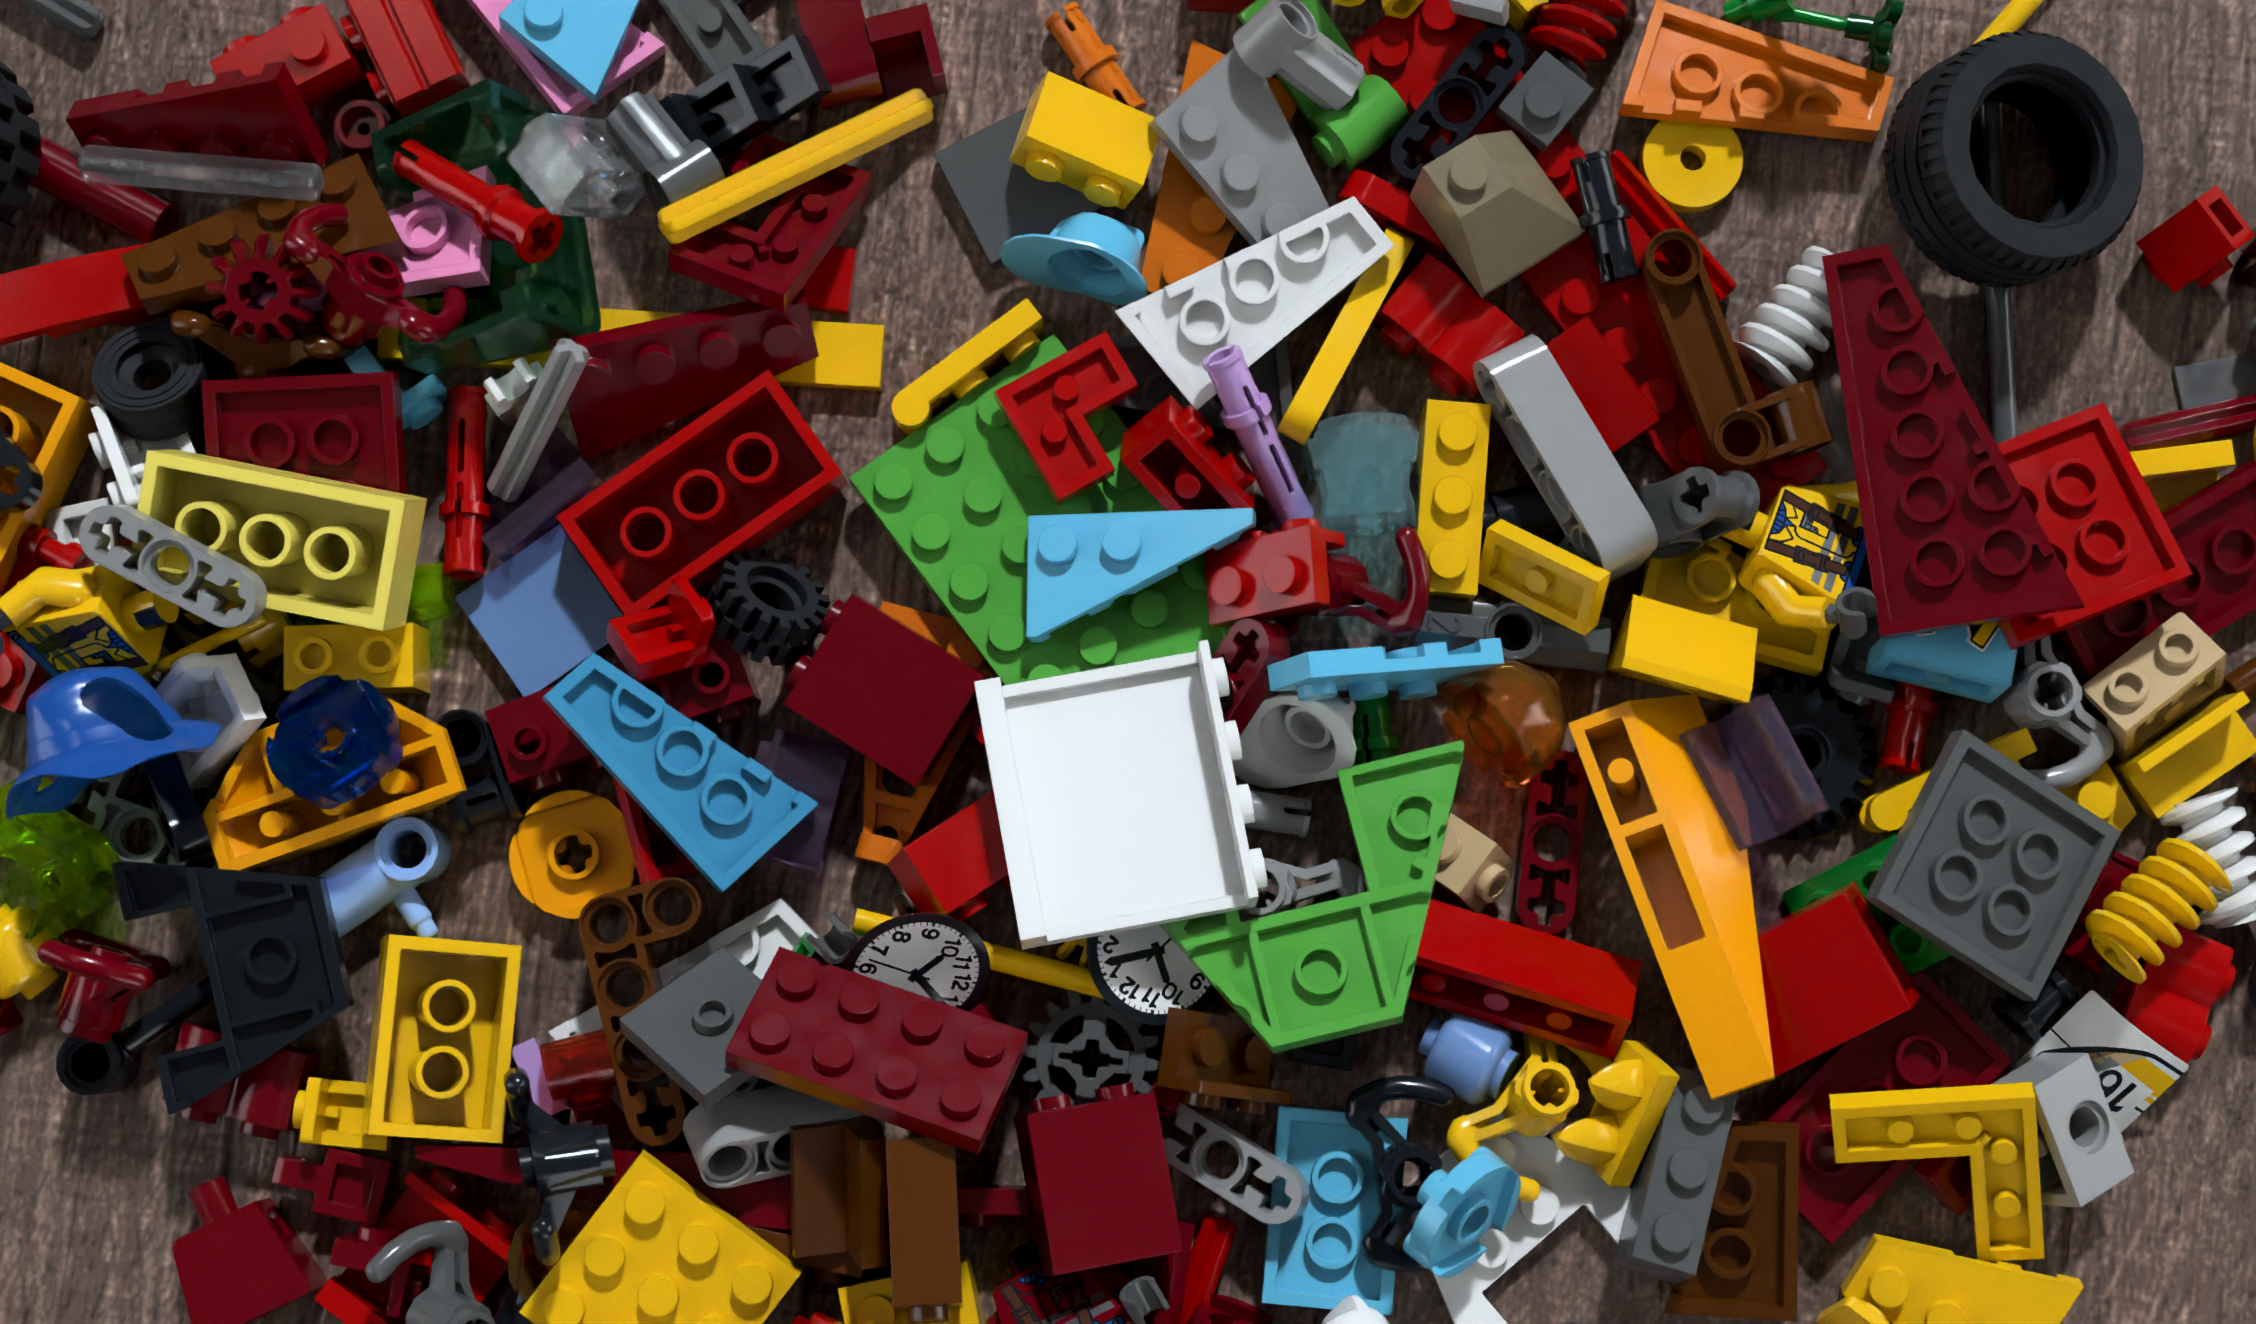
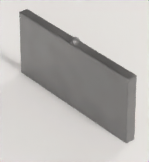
M2256 352L2172 368L2181 410L2256 394Z

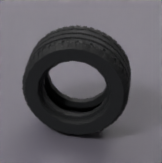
M2020 30L2012 33L2003 32L1998 35L1995 34L1985 40H1981L1927 70L1906 90L1903 99L1896 106V112L1892 115L1891 126L1886 134V157H1884L1885 178L1892 206L1897 213L1902 227L1910 239L1914 241L1917 248L1929 260L1934 261L1943 271L1946 270L1950 275L1960 277L1968 283L1973 282L1978 286L1988 285L1992 288L2025 286L2075 267L2103 252L2109 244L2115 241L2118 234L2122 233L2125 228L2126 222L2131 218L2133 209L2136 208L2138 194H2140L2142 187L2144 157L2143 143L2136 114L2126 92L2110 71L2087 51L2076 44L2067 42L2061 37H2055L2048 33L2040 34L2036 31L2029 30L2025 32ZM1983 100L2012 105L2034 122L2049 144L2056 170L2054 199L2040 223L2016 218L1992 201L1976 177L1969 151L1971 123Z

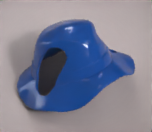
M86 667L64 672L49 679L27 698V769L15 780L8 792L5 812L6 820H13L15 816L58 812L69 806L85 787L98 779H105L125 773L134 766L145 763L150 759L177 752L200 753L214 743L222 729V725L213 721L183 719L170 703H166L163 697L139 673L129 667ZM42 775L58 776L51 785L37 791L43 778Z

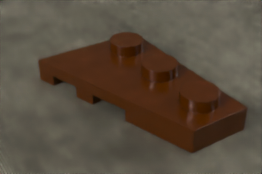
M1732 1121L1696 1276L1677 1284L1673 1283L1665 1304L1664 1314L1797 1322L1800 1123Z

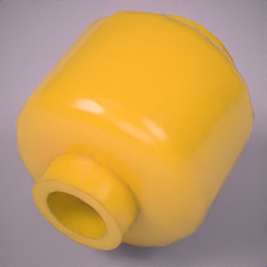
M6 902L0 906V999L2 1000L21 992L29 1001L60 976L52 966L39 960L38 948L41 943L48 939L59 942L61 940L30 906H18L13 910Z

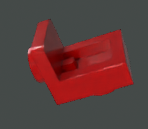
M683 576L671 580L667 604L609 620L606 640L631 677L639 682L705 663L710 635L715 629V617L708 600L703 596H699L687 578Z

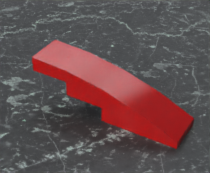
M148 243L90 253L0 274V346L42 334L55 339L111 322H116L124 327L172 313L174 310L152 315L147 313L122 260V254Z

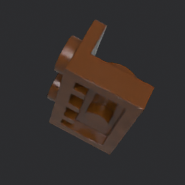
M1168 1007L1156 1086L1183 1090L1181 1099L1183 1104L1220 1109L1222 1097H1228L1227 1109L1256 1114H1265L1266 1102L1290 1105L1292 1096L1290 1091L1267 1087L1272 1052L1242 1018Z

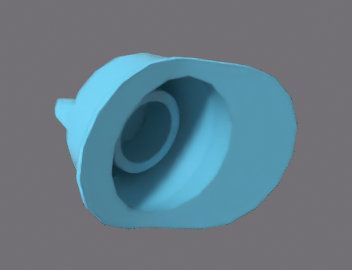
M1092 212L1072 215L1060 221L1049 235H1018L1005 241L1000 250L1002 263L1013 274L1037 285L1083 294L1096 300L1123 306L1146 297L1148 293L1146 280L1138 271L1141 251L1144 245V234L1135 227L1105 215Z

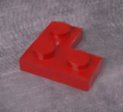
M1104 331L995 391L994 399L1058 506L1114 476L1115 468L1086 419L1137 392L1138 383L1108 333Z

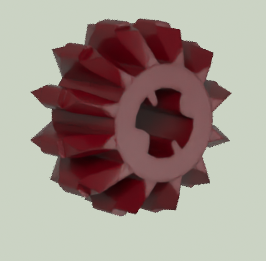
M262 233L257 235L254 242V252L242 238L230 242V247L236 262L224 256H216L211 262L216 271L227 277L226 281L215 280L205 284V291L212 295L224 294L226 303L215 306L211 310V314L215 319L229 316L232 313L237 316L230 328V335L234 338L243 337L253 324L254 339L257 345L264 346L270 343L273 327L285 341L296 336V328L291 317L303 323L312 322L315 317V313L309 307L299 302L300 298L312 299L320 297L321 287L314 284H301L300 276L309 274L311 271L301 262L292 266L290 261L293 257L287 252L283 244L274 255L273 241L270 234ZM263 273L269 275L266 284L275 282L278 293L276 297L267 299L264 306L258 303L261 295L252 297L249 286L250 282L260 280Z

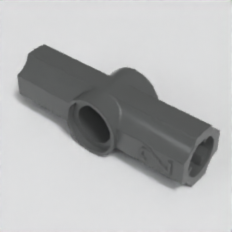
M1430 596L1422 627L1417 633L1412 635V647L1423 643L1446 642L1447 651L1449 652L1473 644L1479 639L1495 638L1494 629L1496 623L1502 619H1512L1523 626L1526 632V643L1523 649L1517 651H1510L1502 647L1504 664H1501L1502 666L1522 664L1603 674L1609 655L1611 631L1610 618L1600 617L1598 626L1584 636L1519 603L1497 605Z

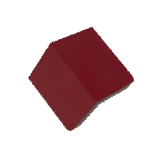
M927 3L865 18L886 101L914 88L922 89L927 97L948 93Z

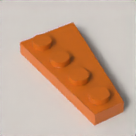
M1655 0L1617 116L1872 143L1880 130L1895 78L1663 0Z

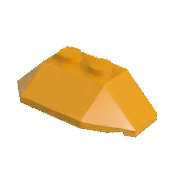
M368 690L255 731L243 745L228 770L216 797L210 800L202 816L219 869L249 871L309 855L382 829L388 822L399 817H415L424 814L467 791L446 728L376 690Z

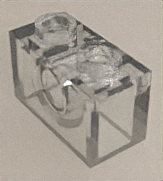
M544 112L543 115L532 120L523 129L520 136L521 141L506 158L551 215L624 220L646 194L641 182L640 172L606 131L605 119Z

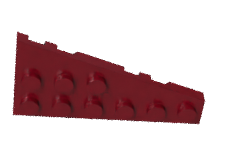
M1888 244L1822 256L1881 639L2085 608L2084 603L2070 581L2054 548L2040 526L2018 482L1968 394Z

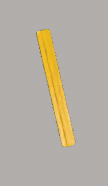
M914 88L660 209L657 213L659 229L670 244H680L930 123L934 118L932 111L934 108L933 103L922 89Z

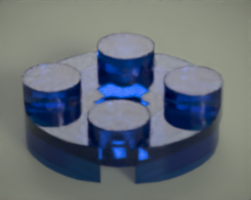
M324 675L301 685L282 702L275 715L281 721L275 730L274 740L269 736L267 738L266 755L274 776L296 796L308 800L322 809H333L342 803L362 796L372 789L386 773L393 771L399 765L403 756V747L399 741L400 725L394 707L371 683L357 678L358 681L354 679L343 680L339 675ZM333 728L338 729L341 733L346 732L343 742L336 749L321 752V749L328 744L326 733Z

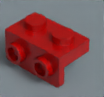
M1298 518L1282 522V531L1271 534L1263 531H1244L1238 540L1217 551L1214 547L1205 551L1209 625L1227 628L1232 627L1237 621L1244 618L1264 620L1331 605L1327 551L1345 547L1344 533L1322 528L1318 519Z

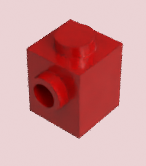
M2215 185L2140 239L2136 244L2143 252V262L2150 274L2159 282L2167 283L2171 290L2176 293L2193 280L2200 289H2203L2234 267L2227 256L2254 237L2255 234L2218 185Z

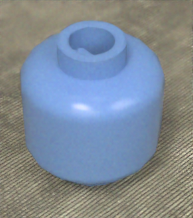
M1453 1012L1445 1022L1434 1018L1425 1031L1418 1049L1419 1053L1427 1056L1424 1069L1426 1078L1449 1086L1453 1089L1456 1098L1472 1105L1482 1103L1489 1096L1497 1100L1510 1082L1520 1058V1053L1513 1050V1036L1507 1028L1457 1012Z

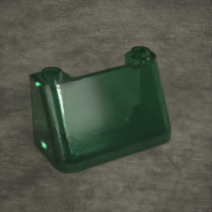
M487 78L370 134L375 179L385 192L393 195L400 201L405 203L413 202L412 193L423 189L411 181L396 175L392 168V161L396 151L413 161L416 160V156L400 146L409 139H416L428 149L467 172L487 165L496 178V185H509L521 192L524 202L536 209L547 207L559 214L563 222V233L557 248L541 263L529 264L517 256L514 247L503 240L492 241L490 285L464 289L467 295V313L459 329L449 333L443 340L428 344L419 343L405 336L399 330L398 346L402 354L403 366L425 374H436L552 351V341L600 331L601 314L573 144L565 123L556 112ZM444 292L426 294L428 311L424 312L431 315L440 313L443 307Z

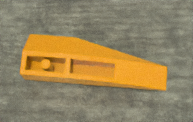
M1697 694L1628 700L1568 723L1711 1100L1713 1101L1775 1079L1743 811Z

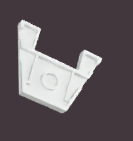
M1501 1113L1495 1120L1490 1121L1489 1125L1503 1120V1113ZM1514 1131L1480 1143V1147L1485 1146L1506 1161L1507 1165L1512 1168L1511 1170L1519 1176L1534 1179L1539 1184L1541 1192L1538 1199L1534 1202L1518 1200L1509 1221L1502 1231L1491 1224L1487 1232L1479 1240L1488 1249L1471 1266L1448 1278L1438 1277L1433 1273L1452 1323L1507 1324L1485 1298L1483 1291L1582 1205L1586 1207L1618 1245L1631 1188L1609 1186L1590 1166L1575 1162L1566 1157L1558 1149L1555 1142L1545 1136L1527 1137ZM1449 1149L1439 1156L1443 1162L1441 1169L1446 1173H1449L1459 1164ZM1417 1176L1414 1179H1412L1406 1186L1413 1184L1416 1181ZM1420 1210L1415 1211L1410 1218L1412 1225H1414Z

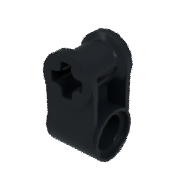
M467 709L451 710L443 714L436 723L448 731L467 791L447 801L453 822L460 835L463 837L471 835L474 832L475 826L509 815L515 820L524 818L526 808L521 788L509 783L486 714ZM465 721H472L480 731L481 740L479 747L474 753L463 757L454 748L452 737L455 729ZM497 794L495 799L474 805L477 800Z

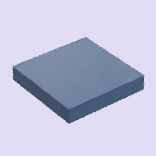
M560 524L455 597L523 697L555 686L593 652L599 655L611 647L606 640L608 621L625 616Z

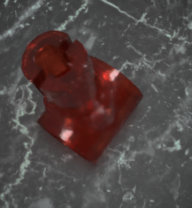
M600 1028L540 1044L543 1069L553 1102L563 1100L564 1104L573 1110L577 1123L591 1119L593 1126L606 1123L610 1143H612L619 1135V1127L610 1096L613 1093V1086L618 1084L604 1029Z

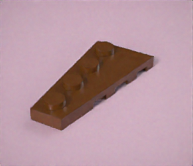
M356 153L322 168L321 171L312 172L122 254L121 257L140 301L147 313L152 315L225 298L224 294L212 295L205 291V284L207 282L215 280L226 281L227 278L216 271L211 265L214 257L224 256L236 262L231 252L230 242L242 238L254 252L256 237L262 233L271 235L275 255L278 248L283 244V236L288 222L301 210L317 204L340 203L347 208L349 219L343 226L322 228L313 232L320 241L325 242L347 258L348 255L358 252L383 253V255L390 259L408 256L359 154ZM294 257L290 261L292 266L300 263ZM263 273L260 280L250 282L263 284L265 288L276 286L275 282L266 284V280L269 278V275Z

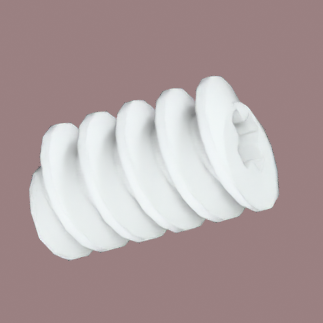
M1814 245L1807 248L1802 254V265H1795L1787 271L1785 277L1787 284H1779L1771 290L1769 296L1771 303H1763L1755 309L1753 316L1755 323L1747 322L1739 328L1737 336L1740 342L1733 341L1740 358L1748 363L1754 372L1764 379L1785 388L1797 384V380L1788 367L1792 364L1805 371H1810L1813 367V361L1804 348L1808 345L1821 352H1826L1829 348L1828 340L1820 331L1823 326L1833 331L1822 256L1834 253Z
M2238 787L2227 788L2175 804L2172 810L2159 819L2161 826L2181 827L2183 832L2175 838L2189 842L2205 851L2219 864L2228 876L2232 885V893L2222 892L2211 886L2209 889L2216 897L2218 907L2213 912L2202 910L2197 914L2202 925H2214L2216 929L2256 920V880L2248 879V876L2256 871V856L2240 855L2239 853L2255 840V837L2251 831L2231 829L2233 825L2247 815L2245 808L2223 806L2222 803L2238 791Z

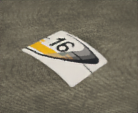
M2093 990L2089 991L2016 1063L2018 1068L2041 1053H2088L2093 1067L2100 1077L2102 1090L2120 1132H2123L2189 1068L2187 1063L2141 1032Z

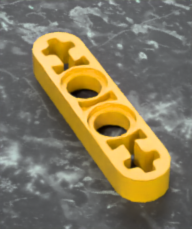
M1388 225L1384 234L1393 243L1394 247L1361 274L1276 430L1303 446L1308 441L1416 239Z

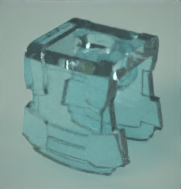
M1358 412L1331 417L1318 423L1317 431L1314 433L1313 438L1306 440L1307 446L1302 447L1301 451L1309 480L1311 482L1317 480L1322 500L1319 517L1322 528L1344 533L1345 539L1382 536L1395 537L1396 532L1402 527L1408 526L1416 529V513L1413 496L1409 488V476L1412 474L1413 462H1417L1420 431H1413V427L1408 424V418L1405 415L1386 412Z

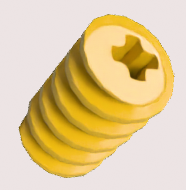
M2166 838L2157 845L2156 856H2148L2139 864V874L2132 873L2121 882V892L2114 891L2104 899V910L2096 909L2086 917L2085 926L2097 952L2116 971L2137 984H2141L2147 979L2146 972L2137 961L2139 958L2155 966H2159L2165 961L2164 954L2155 943L2157 940L2173 948H2177L2183 943L2182 936L2173 925L2175 922L2190 930H2195L2201 925L2200 918L2191 907L2193 904L2207 912L2216 910L2218 901L2209 889L2211 886L2222 892L2232 893L2230 880L2219 864L2205 851L2178 838Z

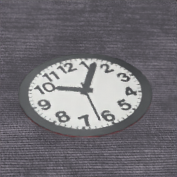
M922 912L897 916L869 930L851 948L842 968L969 1011L985 990L990 973V959L982 938L969 925L948 915Z
M1159 925L1087 938L1086 954L1088 967L1098 991L1116 1011L1134 1021L1148 1025L1163 1026L1166 1025L1168 1007L1201 1012L1218 994L1213 985Z

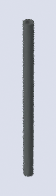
M1983 100L1976 112L1979 180L1992 201L2007 211L2002 103ZM1986 285L1985 303L1992 437L1996 444L2018 436L2011 288H1992Z

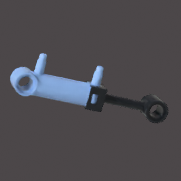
M414 817L394 819L378 832L377 837L317 876L325 877L339 938L392 902L409 928L415 930L418 937L434 938L438 935L439 929L432 920V914L415 887L421 883H427L438 878L447 869L450 862L451 843L447 833L439 825ZM419 833L426 843V854L419 865L409 868L401 859L400 847L408 835ZM208 973L124 1030H117V1033L113 1032L109 1043L89 1041L71 1035L61 1045L56 1056V1071L60 1081L70 1091L79 1095L115 1093L127 1088L135 1080L140 1069L141 1054L139 1050L214 1000ZM96 1045L102 1046L109 1056L108 1071L101 1079L96 1078L88 1066V1057Z

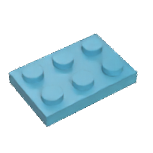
M1278 1105L1273 1154L1298 1169L1304 1175L1309 1186L1310 1196L1305 1211L1297 1219L1282 1224H1267L1261 1303L1333 1310L1346 1296L1357 1295L1362 1298L1368 1307L1376 1309L1383 1315H1392L1395 1271L1372 1266L1367 1261L1361 1246L1364 1232L1370 1228L1379 1211L1370 1143L1358 1130L1350 1127L1345 1118V1111ZM1383 1115L1406 1140L1408 1118ZM1381 1130L1377 1132L1378 1136L1384 1141L1385 1149L1393 1145ZM1404 1170L1395 1173V1180L1402 1185ZM1284 1178L1279 1182L1271 1183L1269 1208L1271 1210L1275 1206L1290 1205L1292 1198L1284 1193L1287 1184ZM1393 1203V1216L1389 1220L1390 1223H1392L1400 1207Z

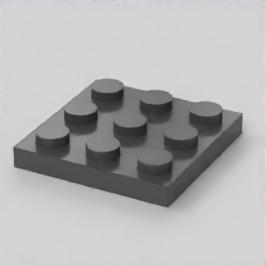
M1965 729L1952 731L1864 899L2022 1001H2036L2121 831Z

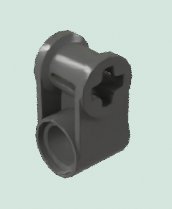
M1690 467L1673 477L1644 486L1636 491V494L1649 513L1658 535L1657 548L1649 556V558L1654 559L1671 558L1691 553L1701 548L1704 543L1738 528L1745 527L1754 519L1760 504V490L1756 480L1749 473L1739 470L1727 471L1717 475L1713 470L1705 467Z

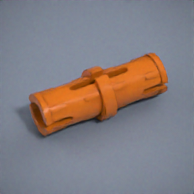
M1075 1L1062 7L1066 13L1065 17L1074 31H1070L1060 14L1055 11L1046 20L1045 27L1048 31H1051L1075 66L1072 74L1080 85L1087 84L1091 90L1114 100H1117L1116 98L1119 97L1124 104L1143 111L1147 103L1139 96L1129 79L1116 63L1119 59V54L1111 44L1104 45L1082 12L1079 3Z

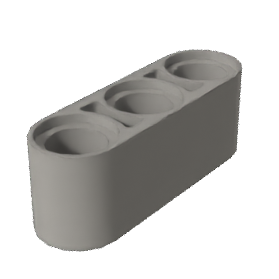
M782 1085L752 1090L741 1097L726 1096L707 1110L699 1104L686 1116L682 1128L702 1180L709 1186L719 1189L791 1174L790 1126L868 1117L884 1136L886 1133L884 1121Z

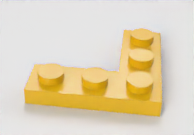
M2032 1082L1829 1094L1835 1163L1969 1156L1977 1260L1991 1262L1996 1260L2045 1259L2036 1100Z

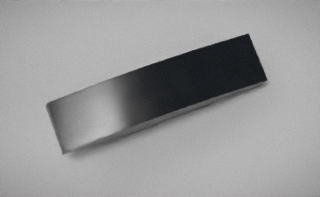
M792 34L747 65L732 63L687 94L670 93L658 102L690 142L696 139L703 141L712 150L716 158H719L779 125L833 91L807 35ZM610 134L579 154L603 210H612L646 194L641 182L640 172Z

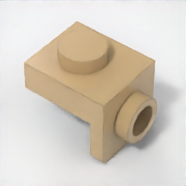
M1450 813L1435 882L1455 895L1471 911L1482 913L1489 903L1498 900L1507 889L1510 882V874L1515 868V863L1496 842Z

